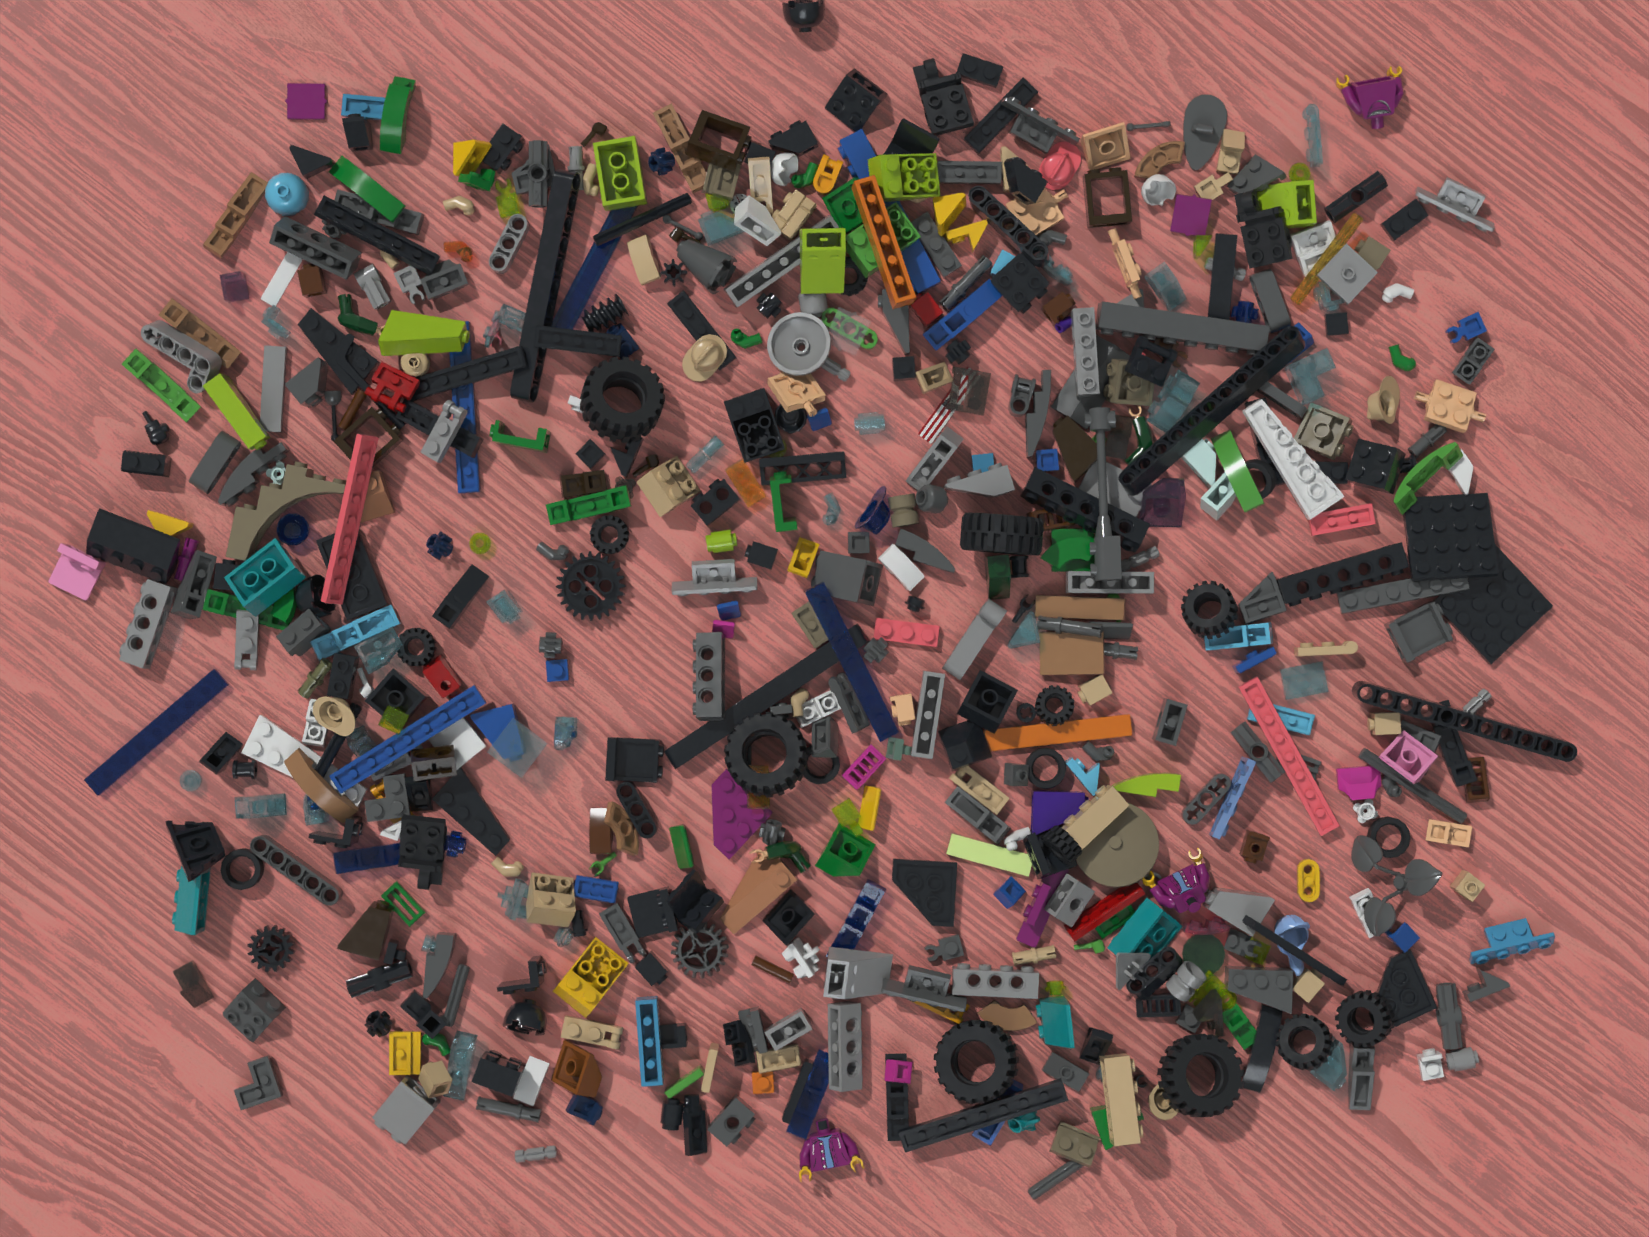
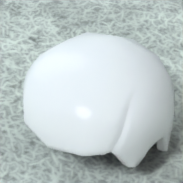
M780 153L775 156L770 166L771 178L774 183L779 186H786L791 182L790 175L798 171L797 155Z
M1155 174L1144 182L1141 195L1143 200L1149 205L1162 206L1166 199L1172 200L1177 189L1175 183L1163 174Z

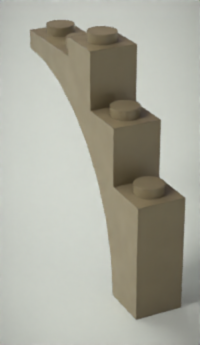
M295 461L294 465L287 464L283 485L269 483V487L261 485L257 506L244 504V508L236 506L226 557L246 561L257 552V548L268 528L288 508L302 500L317 495L344 494L346 481L336 478L333 479V482L325 481L326 476L313 474L314 470L307 468L308 464Z

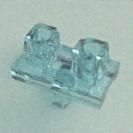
M516 878L513 887L506 886L505 893L498 892L497 897L502 899L501 907L507 908L505 915L511 920L527 918L526 906L521 905L522 897L527 898L529 885L522 879Z

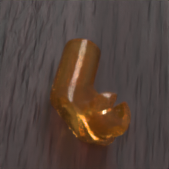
M444 242L445 253L457 252L463 262H470L473 259V251L465 242Z

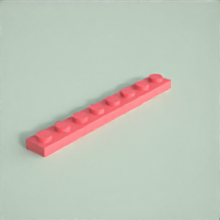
M364 434L356 435L321 602L343 605L379 437Z
M1256 676L1238 686L1319 835L1323 836L1339 827V823L1259 678Z

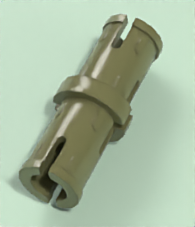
M322 658L315 669L307 674V679L298 689V693L306 699L310 698L317 686L322 685L324 682L323 678L332 668V663L328 659Z

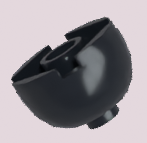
M812 0L782 2L784 19L791 27L799 28V32H811L812 27L818 26L824 18V0L812 2Z
M315 574L306 578L297 586L295 601L297 609L302 613L310 609L317 617L323 618L331 615V611L335 610L336 604L321 602L325 583L323 576Z
M524 999L523 1002L511 1005L503 1021V1027L507 1026L508 1030L528 1035L529 1032L536 1031L535 1035L538 1036L545 1034L547 1025L545 1012L536 1005V1001L531 999Z

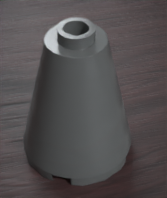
M693 240L682 241L677 247V257L706 290L712 294L719 292L717 288L720 285L724 287L728 283L736 269V266L733 265L734 262H737L736 258Z

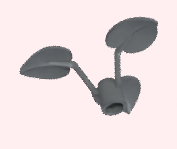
M1363 835L1357 836L1354 840L1351 858L1356 869L1362 872H1369L1374 866L1375 869L1395 876L1393 883L1397 891L1384 897L1382 901L1377 897L1371 898L1364 909V919L1368 929L1374 936L1379 937L1391 929L1396 920L1395 909L1390 903H1386L1387 900L1403 894V891H1409L1410 894L1415 896H1422L1437 884L1443 873L1422 859L1412 860L1407 865L1405 874L1389 870L1377 864L1382 860L1383 852L1375 840Z

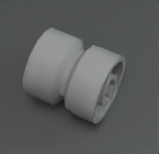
M1184 961L1177 969L1178 975L1173 974L1166 982V987L1177 999L1187 1002L1195 993V989H1198L1206 981V975L1194 963Z

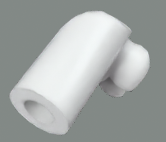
M1395 283L1384 289L1382 299L1387 303L1392 302L1393 298L1399 295L1411 299L1414 289Z
M1029 827L1013 831L1005 838L1004 845H1006L1008 851L1017 849V841L1023 840L1027 835L1031 834Z

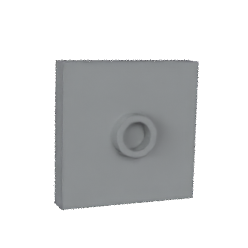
M1346 243L1316 276L1348 305L1378 272Z

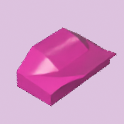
M1371 765L1336 768L1338 790L1345 792L1351 800L1375 798L1378 788L1381 787L1380 771Z

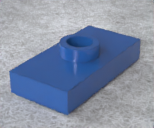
M1273 646L1260 652L1254 650L1245 655V660L1232 667L1235 673L1240 674L1275 656L1277 652Z
M576 875L574 894L575 897L616 903L619 882Z

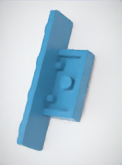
M1526 918L1484 928V933L1490 948L1471 952L1469 961L1470 964L1477 963L1481 965L1491 959H1505L1515 953L1526 954L1532 949H1546L1554 943L1555 934L1552 932L1533 937Z

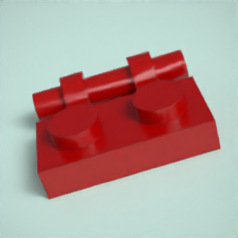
M381 362L371 379L373 383L377 384L375 390L367 387L365 395L371 397V400L377 403L381 402L388 405V408L393 411L398 410L403 413L406 405L401 403L400 400L403 397L410 401L420 384V380ZM385 389L394 393L392 398L383 394Z

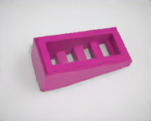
M870 744L842 776L858 790L886 758ZM869 752L879 760L877 763L867 755ZM864 758L873 766L871 769L862 762ZM857 765H859V766L862 767L867 773H866L865 775H863V774H862L857 768H855V767H856ZM851 771L861 778L859 782L850 775Z

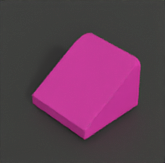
M713 621L712 632H722L725 638L734 637V622Z
M887 1059L884 1080L911 1084L913 1062Z

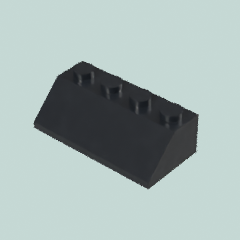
M99 508L87 538L86 554L130 570L133 573L143 575L154 581L167 584L177 568L180 539Z

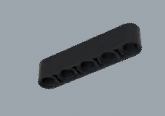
M974 186L971 188L968 196L972 209L984 220L987 219L988 224L1017 251L1024 254L1034 266L1044 267L1049 262V251L1046 244L984 187ZM977 196L984 197L982 201H974V198ZM991 210L999 211L997 215H989ZM1009 223L1014 225V227L1009 230L1004 228V226ZM1024 237L1029 239L1025 244L1019 242ZM1039 251L1045 253L1041 258L1034 256Z

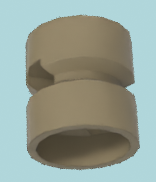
M915 494L888 498L889 510L894 512L891 515L892 528L919 523L918 512L913 509L916 506Z

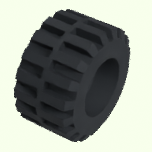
M1202 581L1200 586L1198 583L1193 585L1195 589L1191 590L1189 588L1187 590L1188 596H1183L1182 601L1184 604H1181L1182 616L1188 628L1194 634H1198L1199 637L1204 638V636H1207L1208 639H1213L1214 635L1220 638L1223 632L1225 634L1229 633L1228 628H1233L1235 626L1234 620L1238 618L1236 613L1238 612V607L1230 590L1226 589L1221 583L1217 585L1216 581H1211L1210 584L1207 581ZM1216 601L1221 604V610L1214 618L1203 619L1198 616V611L1204 603Z
M1371 990L1358 991L1340 1003L1341 1006L1336 1010L1339 1013L1335 1016V1020L1339 1021L1336 1027L1341 1029V1037L1346 1036V1042L1349 1044L1354 1042V1046L1359 1047L1363 1045V1048L1373 1046L1387 1038L1386 1036L1391 1033L1392 1030L1390 1028L1394 1026L1392 1018L1395 1015L1394 1012L1390 1013L1392 1006L1385 1003L1387 999L1379 997L1380 993H1371ZM1358 1007H1364L1372 1013L1374 1017V1027L1372 1030H1365L1357 1023L1355 1015Z
M1302 1013L1301 1015H1292L1293 1018L1284 1020L1286 1023L1279 1026L1281 1030L1276 1034L1278 1038L1276 1046L1279 1048L1278 1053L1283 1057V1060L1300 1070H1313L1312 1068H1319L1321 1063L1328 1061L1326 1058L1328 1055L1331 1056V1047H1334V1043L1332 1042V1033L1329 1032L1327 1025L1315 1016ZM1303 1030H1310L1316 1036L1315 1047L1307 1054L1297 1053L1293 1045L1295 1036Z

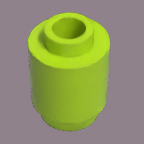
M731 529L710 532L711 535H705L708 552L721 553L733 551V546H737L736 533H731Z

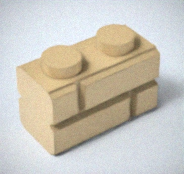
M795 190L793 194L789 192L783 200L785 205L781 211L777 209L772 215L781 234L790 241H793L817 207L816 203L798 190Z

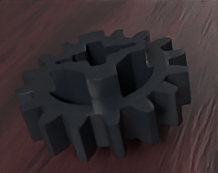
M269 925L265 926L264 932L258 929L256 931L258 936L252 935L250 937L254 942L247 945L252 948L248 955L254 956L251 963L258 962V969L265 966V972H269L271 967L274 972L279 970V966L285 968V961H292L289 954L295 953V950L291 949L295 942H289V938L292 935H285V928L278 931L277 925H274L272 930H270ZM275 935L278 936L282 940V942L277 940L275 938ZM264 936V943L261 947H258L259 941ZM270 945L271 947H279L273 952L272 950H264ZM282 950H285L284 956L279 961L280 952ZM261 955L267 958L268 962L262 959Z

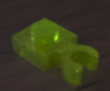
M509 178L506 179V188H501L499 182H495L496 189L501 193V196L495 197L501 219L511 217L514 214H522L518 195L516 192L510 193L512 182Z
M1210 970L1205 973L1206 981L1195 990L1193 996L1188 1000L1192 1002L1197 998L1193 1003L1197 1009L1203 1005L1206 997L1212 1000L1226 986Z

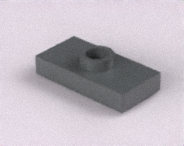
M1053 1051L1041 1069L1055 1079L1061 1078L1064 1084L1078 1092L1090 1074Z

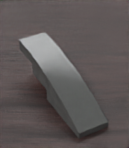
M337 189L334 200L380 225L419 235L424 218L422 213L403 209L392 223L357 194Z
M1051 370L1041 371V392L1033 393V413L1025 415L1026 458L1033 456L1046 420L1051 391Z

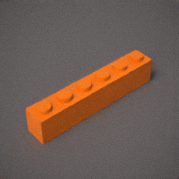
M872 175L856 180L852 185V191L892 310L913 304L916 295L876 177Z

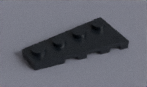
M310 308L298 326L351 395H353L359 386L337 364L335 359L337 349L346 335ZM354 341L345 355L347 362L364 380L379 363L378 360Z
M462 767L457 770V776H452L432 798L434 802L495 856L511 840Z

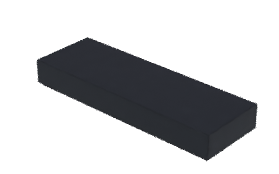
M806 1058L783 1112L782 1121L785 1123H790L812 1069L813 1061Z

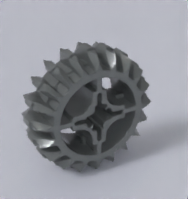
M707 922L699 931L710 935L714 940L702 941L694 931L689 928L686 931L684 927L679 929L683 934L682 936L677 933L674 935L679 942L672 941L671 943L673 947H677V949L671 950V954H678V957H675L673 962L681 961L677 968L681 970L685 966V975H688L689 971L692 970V978H696L697 972H700V977L704 978L705 971H707L709 976H713L712 968L717 972L720 971L717 963L725 965V961L721 957H728V953L722 950L728 949L729 945L721 943L727 938L726 936L719 938L722 930L718 929L714 932L713 930L716 926L714 923L709 929L706 928ZM690 935L693 947L683 953V942ZM696 944H699L700 947H706V950H703V956L700 952H693L697 948ZM717 946V956L709 963L707 951ZM696 957L703 963V966L693 965L686 959Z

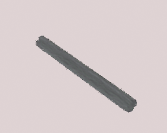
M1363 748L1359 753L1358 757L1455 821L1463 823L1467 818L1465 812L1419 782L1413 784L1370 750Z

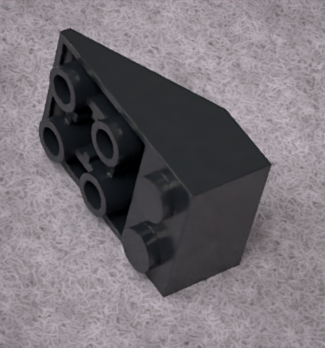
M764 387L724 401L745 463L785 449Z

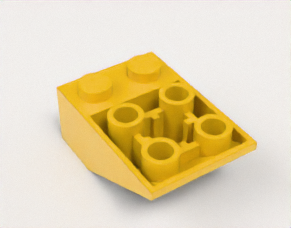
M595 937L552 992L586 1018L629 963Z

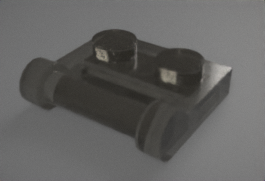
M953 367L952 374L954 375L949 403H946L945 409L984 416L991 373ZM962 376H968L964 403L959 405L957 401Z

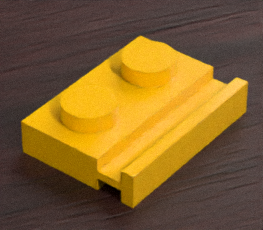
M390 1031L389 1075H419L421 1072V1031Z

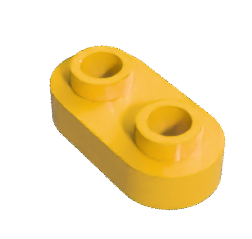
M1303 859L1297 865V894L1306 902H1313L1320 895L1319 865L1311 859ZM1307 865L1311 867L1309 873L1304 872V867ZM1306 887L1311 888L1310 894L1304 893Z

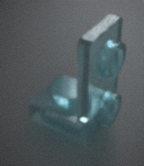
M503 304L500 311H495L491 327L487 326L483 334V338L486 339L485 347H490L501 324L522 332L526 313Z

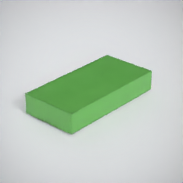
M699 1065L667 1087L664 1093L668 1098H672L704 1076L705 1070Z

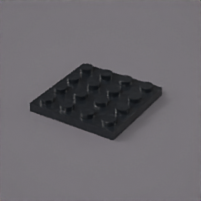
M1488 493L1468 494L1466 496L1458 494L1416 497L1417 501L1403 514L1411 581L1498 576L1499 570Z
M1496 544L1498 576L1468 578L1469 590L1439 595L1432 601L1440 605L1444 613L1443 616L1488 664H1492L1553 607Z

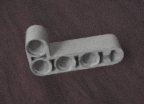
M157 320L142 327L141 337L146 343L191 369L187 379V386L193 393L205 391L203 385L219 374L222 361L216 352L164 321Z
M987 599L942 669L961 680L1007 610L992 600Z

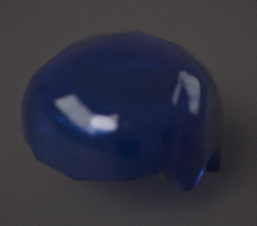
M289 513L278 521L276 532L281 542L294 546L301 544L307 539L310 527L305 517L298 513Z

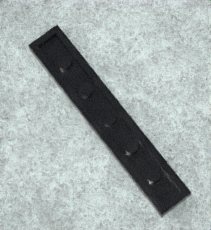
M325 195L314 213L320 219L428 275L432 274L440 258L438 254Z
M517 346L415 377L420 380V384L411 401L420 400L526 368L528 364L523 346Z
M1247 915L1243 918L1242 921L1245 925L1337 984L1344 986L1346 983V978Z

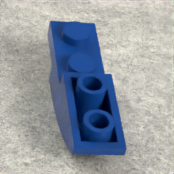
M989 278L924 332L923 336L937 351L993 305L1002 295L991 284Z

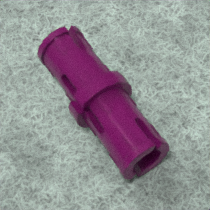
M185 538L181 556H178L179 564L174 579L182 581L197 549L198 540Z

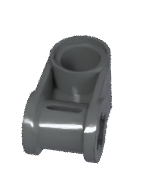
M1015 374L1008 405L1009 413L1012 416L1021 417L1027 412L1036 379L1029 380ZM1016 401L1022 402L1024 410L1021 412L1016 411L1013 408V403Z

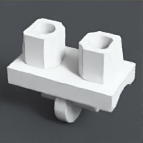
M799 937L794 939L782 952L786 961L789 962L796 958L799 963L793 969L798 979L806 976L810 978L820 969L816 964L819 961L816 955L820 950L819 947L811 948L808 942L803 944Z

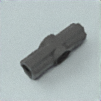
M533 140L529 141V168L527 172L529 177V207L543 208L548 205V142ZM535 170H543L542 178H533Z
M1243 722L1230 732L1247 753L1249 759L1256 761L1255 765L1270 783L1285 773L1284 769L1268 751L1267 746L1260 741L1246 722ZM1254 747H1261L1264 751L1263 757H1254L1252 749Z
M1455 983L1436 984L1438 1002L1436 1017L1441 1028L1443 1049L1462 1048L1460 1029L1462 1013L1457 1003Z

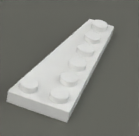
M1262 399L1242 410L1307 520H1311L1344 497L1342 492L1320 470L1319 465L1309 457L1302 445L1297 443L1290 431L1282 425L1278 417Z
M259 715L241 752L290 777L292 775L284 761L298 748L314 762L312 765L314 769L321 758L318 753L309 749L301 741L289 735L263 715ZM331 764L324 779L340 796L345 794L359 808L368 788L357 783L340 794L329 775L339 769Z

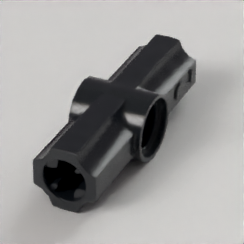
M1376 171L1324 208L1326 215L1333 223L1338 222L1388 187L1386 179ZM1352 192L1360 195V202L1352 200Z
M408 959L388 966H379L367 971L363 975L346 980L347 990L351 998L373 990L374 992L392 986L393 983L413 977V970Z

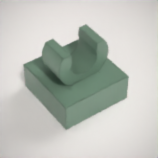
M888 737L885 758L901 761L902 754L911 755L912 747L904 745V739Z

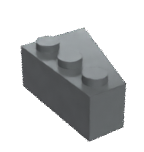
M1225 966L1224 987L1228 991L1292 1014L1293 971L1290 968Z

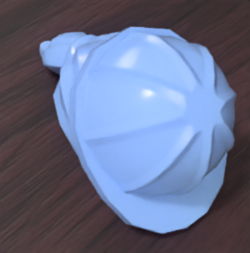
M1286 915L1276 922L1274 933L1302 950L1309 938L1308 929L1310 925L1296 915ZM1277 945L1279 950L1288 956L1290 968L1295 972L1296 976H1300L1304 970L1303 961Z

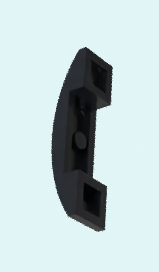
M1449 700L1439 702L1451 706ZM1447 710L1441 714V720H1445L1448 717ZM1431 722L1434 733L1442 735L1438 746L1455 786L1459 787L1477 781L1471 761L1467 759L1458 731Z
M1261 1004L1247 1065L1244 1066V1076L1241 1077V1082H1244L1243 1088L1260 1093L1263 1088L1278 1039L1276 1034L1280 1030L1282 1010Z

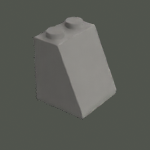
M1213 887L1212 890H1208L1205 893L1206 901L1203 903V906L1253 937L1256 931L1245 925L1242 921L1243 918L1247 915L1261 924L1275 900L1265 893Z
M406 1075L372 1118L375 1120L374 1123L382 1130L386 1129L392 1134L393 1140L399 1144L403 1143L406 1145L437 1107L440 1100L436 1097L428 1098L422 1085L409 1075Z

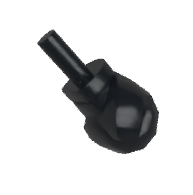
M144 411L142 414L148 423L144 428L150 442L156 446L163 444L169 439V426L166 423L160 424L158 420L152 421L148 412Z

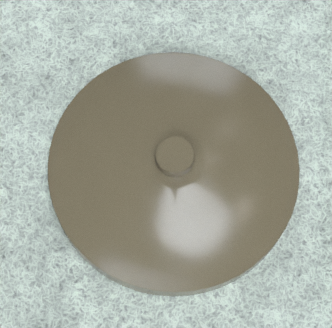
M1128 803L1129 806L1085 848L1081 849L1082 854L1076 859L1081 870L1091 880L1103 886L1115 888L1137 883L1151 871L1158 857L1159 837L1154 823L1143 810Z

